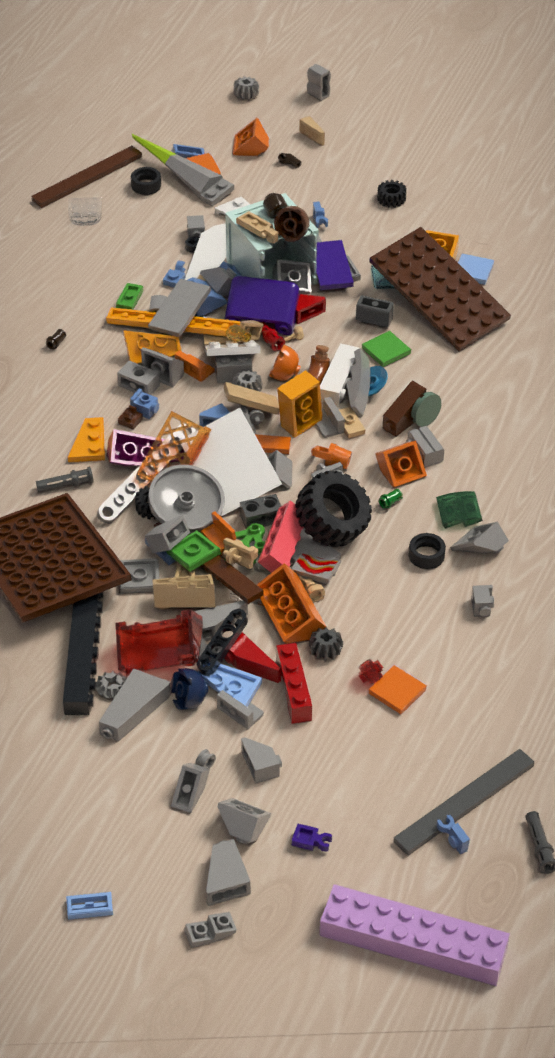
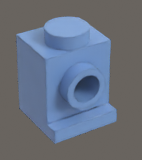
M140 388L130 398V405L136 407L137 412L142 413L145 418L150 419L159 410L158 398L142 392Z

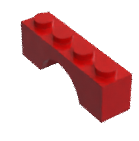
M297 644L276 645V663L281 668V676L284 680L291 724L312 721V702Z

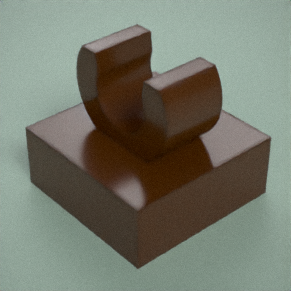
M129 405V408L118 418V424L134 430L143 420V414L137 412L136 407Z

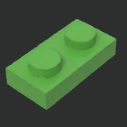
M127 283L116 302V308L134 310L143 293V286Z

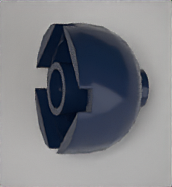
M180 668L178 669L179 672H174L171 680V693H175L177 699H174L173 703L179 710L196 708L204 701L208 693V684L201 673L196 670Z

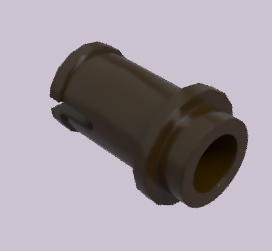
M58 329L52 336H49L46 339L47 347L56 349L59 343L66 338L65 331Z

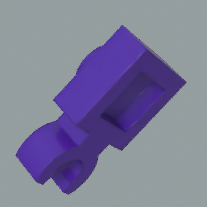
M297 823L291 846L313 851L314 846H317L321 851L328 852L329 844L323 842H332V835L330 833L318 834L319 828Z

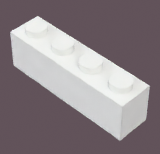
M340 343L320 385L322 403H324V398L331 397L336 406H339L341 401L345 400L347 394L346 382L352 380L350 366L356 364L354 351L359 349V347Z

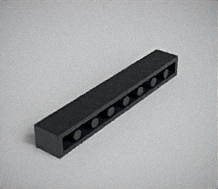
M104 592L73 603L63 695L65 715H90V707H94V694H92V691L96 689V679L93 678V675H97V662H95V659L99 657V648L96 647V643H100V631H98V628H101L102 619L99 613H103V601L100 600L104 598Z

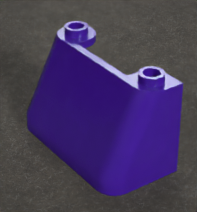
M236 276L231 282L224 320L242 321L243 319L275 323V329L279 334L290 336L293 334L296 323L299 287L293 282Z

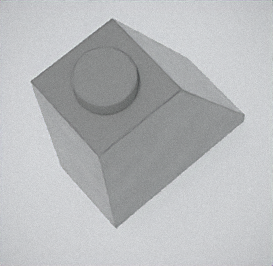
M234 839L220 841L212 847L206 888L208 906L251 894V881Z

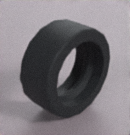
M141 167L132 172L131 187L136 193L149 195L161 189V174L157 169ZM145 179L153 180L151 182H140Z
M421 533L411 539L408 556L415 566L422 569H433L443 563L446 545L440 536L432 533ZM427 546L436 549L438 553L429 556L422 555L416 549Z

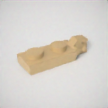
M248 211L236 218L237 224L263 239L266 238L268 242L273 244L278 241L279 232L275 231L273 225L252 212Z

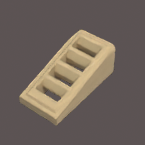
M310 116L301 118L299 120V131L323 146L325 144V132Z
M255 320L241 321L236 339L259 340L263 323Z

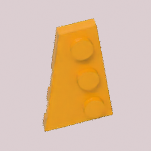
M103 417L85 418L68 455V462L105 460Z

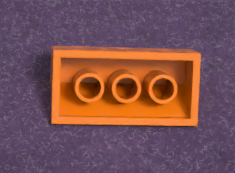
M285 563L257 584V586L263 589L264 593L260 599L285 644L310 640L312 632H317L318 628L325 629L326 625L297 573Z

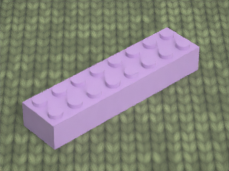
M335 884L320 920V936L494 986H497L510 935L507 932Z

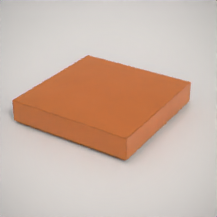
M394 665L369 688V694L399 714H402L426 691L427 685Z

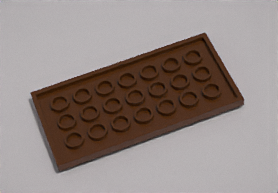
M422 227L404 236L369 259V262L458 352L499 327L511 317V314Z

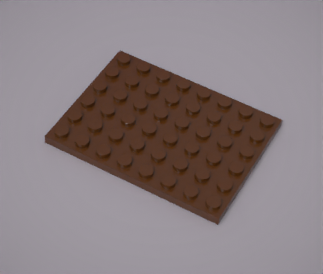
M68 493L0 517V592L22 623L132 580L130 572Z

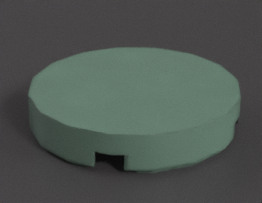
M433 392L424 393L423 395L425 396L419 397L413 405L411 412L412 421L420 427L430 425L440 412L442 406L441 398Z

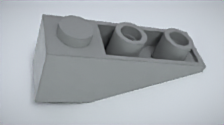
M237 601L190 612L189 620L193 636L204 638L205 641L211 640L232 610L242 609L248 615V604L244 601Z

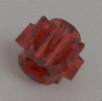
M368 659L359 666L360 672L358 676L363 683L368 681L370 684H374L382 678L383 674L381 671H383L384 667L378 660L373 662L371 659Z

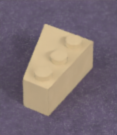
M211 574L152 579L154 604L159 609H169L171 607H216L214 583Z

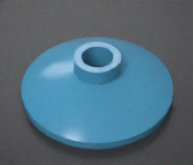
M381 366L370 367L368 396L378 393L387 382L388 373Z

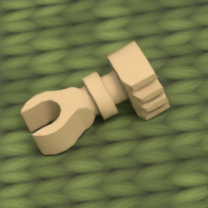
M299 576L312 602L324 599L325 590L321 584H316L310 578L305 579Z

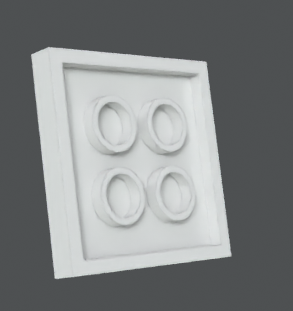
M244 340V344H238L237 341H226L225 345H220L219 342H208L209 345H205L207 356L260 353V345L254 340Z

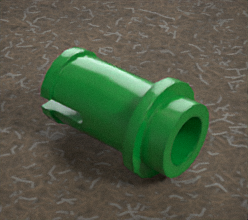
M397 488L388 494H382L378 500L379 505L382 508L388 509L393 503L401 500L403 494Z

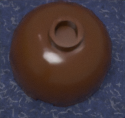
M288 206L281 209L274 219V228L279 232L278 235L289 242L300 240L308 232L310 226L307 213L298 206Z

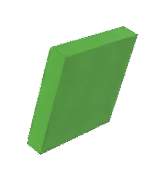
M391 331L362 343V349L382 367L411 354V349Z
M195 531L183 538L171 550H168L167 554L191 572L221 554V550L199 531Z

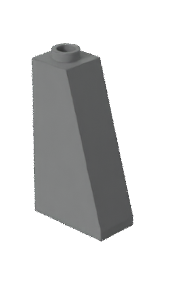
M133 668L99 721L100 735L107 739L120 741L171 696L170 681Z

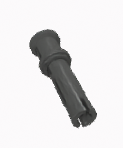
M88 466L84 470H72L70 474L37 480L36 486L38 492L72 484L76 487L85 482L94 483L91 467ZM63 480V482L47 485V483Z
M536 811L528 812L525 815V819L535 844L534 854L539 859L540 872L544 874L553 873L555 871L553 846L547 841L539 813Z

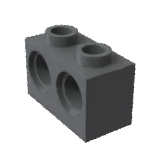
M276 494L241 501L240 516L245 528L247 529L248 526L254 523L261 524L264 527L272 525L281 504Z

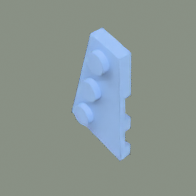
M220 664L213 674L209 676L202 675L208 686L218 693L222 690L246 707H248L262 684L261 677Z

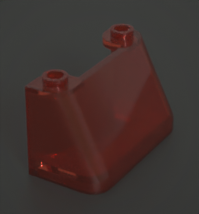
M190 609L181 611L182 616L176 615V618L146 624L135 622L134 625L126 626L125 621L115 623L118 670L129 676L133 668L143 672L178 665L194 666L195 662L199 661L203 617Z

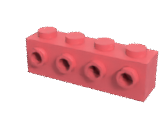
M291 500L278 509L258 563L271 573L284 563L290 567L291 557L296 551L295 546L300 540V533L304 528L300 526V518L296 515L298 508H296V504Z

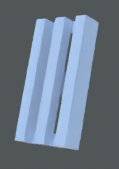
M111 892L66 896L68 920L113 915ZM106 900H107V902L94 903V902H96V901H106Z

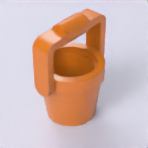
M333 443L330 444L329 448L317 445L311 450L312 456L325 459V466H331L340 462L343 465V469L348 468L352 455L351 451Z

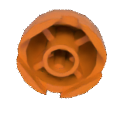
M284 344L274 362V368L271 369L269 377L279 381H286L293 374L297 375L301 368L298 365L299 356L297 352Z

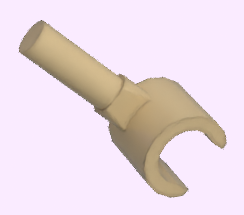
M295 327L294 333L284 338L285 342L295 338L302 340L304 338L302 327Z

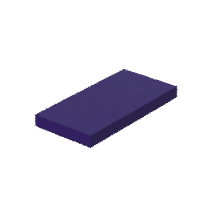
M342 240L317 242L316 276L320 290L354 287Z

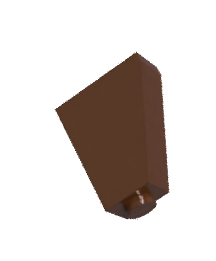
M411 381L384 413L382 428L397 437L413 425L414 422L411 417L413 405L419 397L425 396L423 394L426 393L427 389L415 381Z

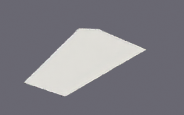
M226 223L215 225L201 233L185 280L192 277L198 278L202 270L217 268L225 260Z

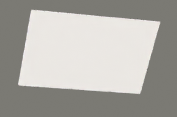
M241 408L179 440L192 466L206 470L222 486L225 503L221 517L240 507L241 501L255 499L282 484Z

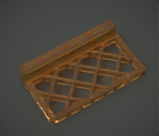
M171 411L136 475L152 483L158 474L156 464L166 462L168 468L170 467L168 460L175 458L179 459L180 465L194 466L212 429L206 426L202 427ZM171 419L179 420L182 427L171 429ZM194 428L198 430L196 436L188 438L186 429ZM183 430L185 439L175 441L173 433ZM170 434L173 442L163 445L161 437ZM187 442L188 451L179 453L177 445ZM174 446L177 455L167 457L164 448ZM162 449L164 458L154 461L153 452ZM153 465L156 474L148 476L143 473L145 467Z

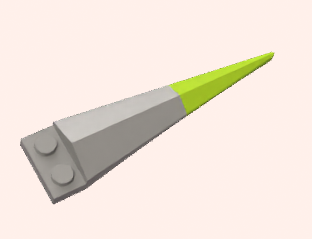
M132 134V138L151 152L202 201L212 207L235 190L234 184L223 179L222 175Z

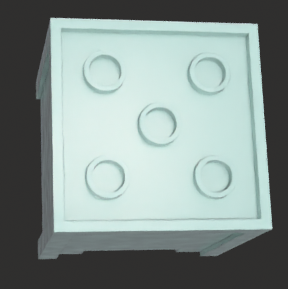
M286 193L281 194L288 206H297ZM264 200L225 213L226 262L234 265L242 276L273 280V268L278 259L310 263L311 286L317 284L316 257L319 230L310 220L308 232L300 240L289 242L278 235V241L273 244L268 242L266 238L263 239L236 223L237 217L250 211L271 223L274 228L275 218H270L263 207Z

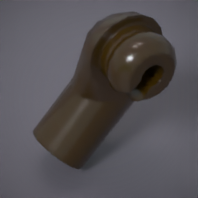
M280 153L278 155L279 162L282 164H292L296 168L301 166V161L290 153Z

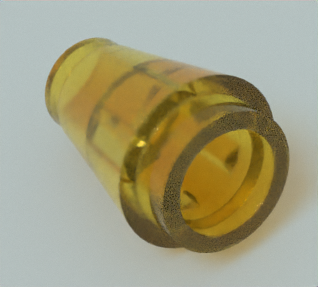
M232 325L226 331V335L231 342H249L251 340V333L239 325Z

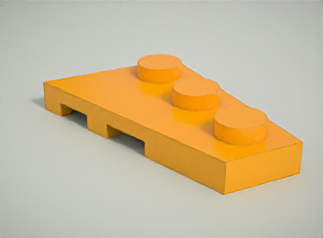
M123 330L129 361L134 363H142L141 349L143 347L167 356H175L177 351H182L179 337Z

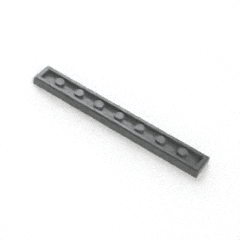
M518 749L394 837L393 842L407 855H410L441 833L437 828V820L440 819L443 824L447 825L446 817L450 815L453 817L454 822L458 821L531 769L535 761L521 749Z

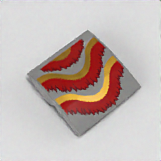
M301 553L294 563L292 570L297 573L298 577L310 578L313 581L329 584L332 576H335L341 560L331 561Z

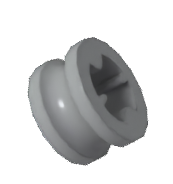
M205 749L197 756L195 764L210 769L215 762L216 756L210 754Z

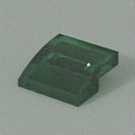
M474 491L454 492L436 497L442 524L445 529L460 523L467 527L483 521Z

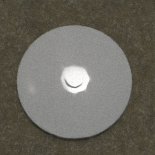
M175 465L162 470L153 479L149 489L148 503L151 512L161 524L183 515L190 533H193L195 531L200 532V530L213 524L212 512L216 511L221 516L225 496L218 480L206 470L192 465Z

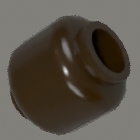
M278 193L268 194L263 202V207L270 218H275L281 209L288 207L284 197Z

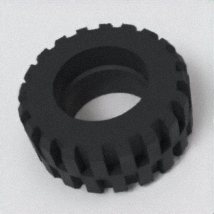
M325 471L313 477L299 492L295 505L298 508L296 515L300 518V526L305 528L304 532L307 535L310 534L314 541H320L322 545L328 546L330 544L331 547H338L351 543L366 530L368 523L371 521L372 506L369 505L370 498L366 496L364 487L359 485L360 482L356 479L353 480L346 473L343 475L339 471ZM323 498L334 501L340 507L344 520H340L329 513Z

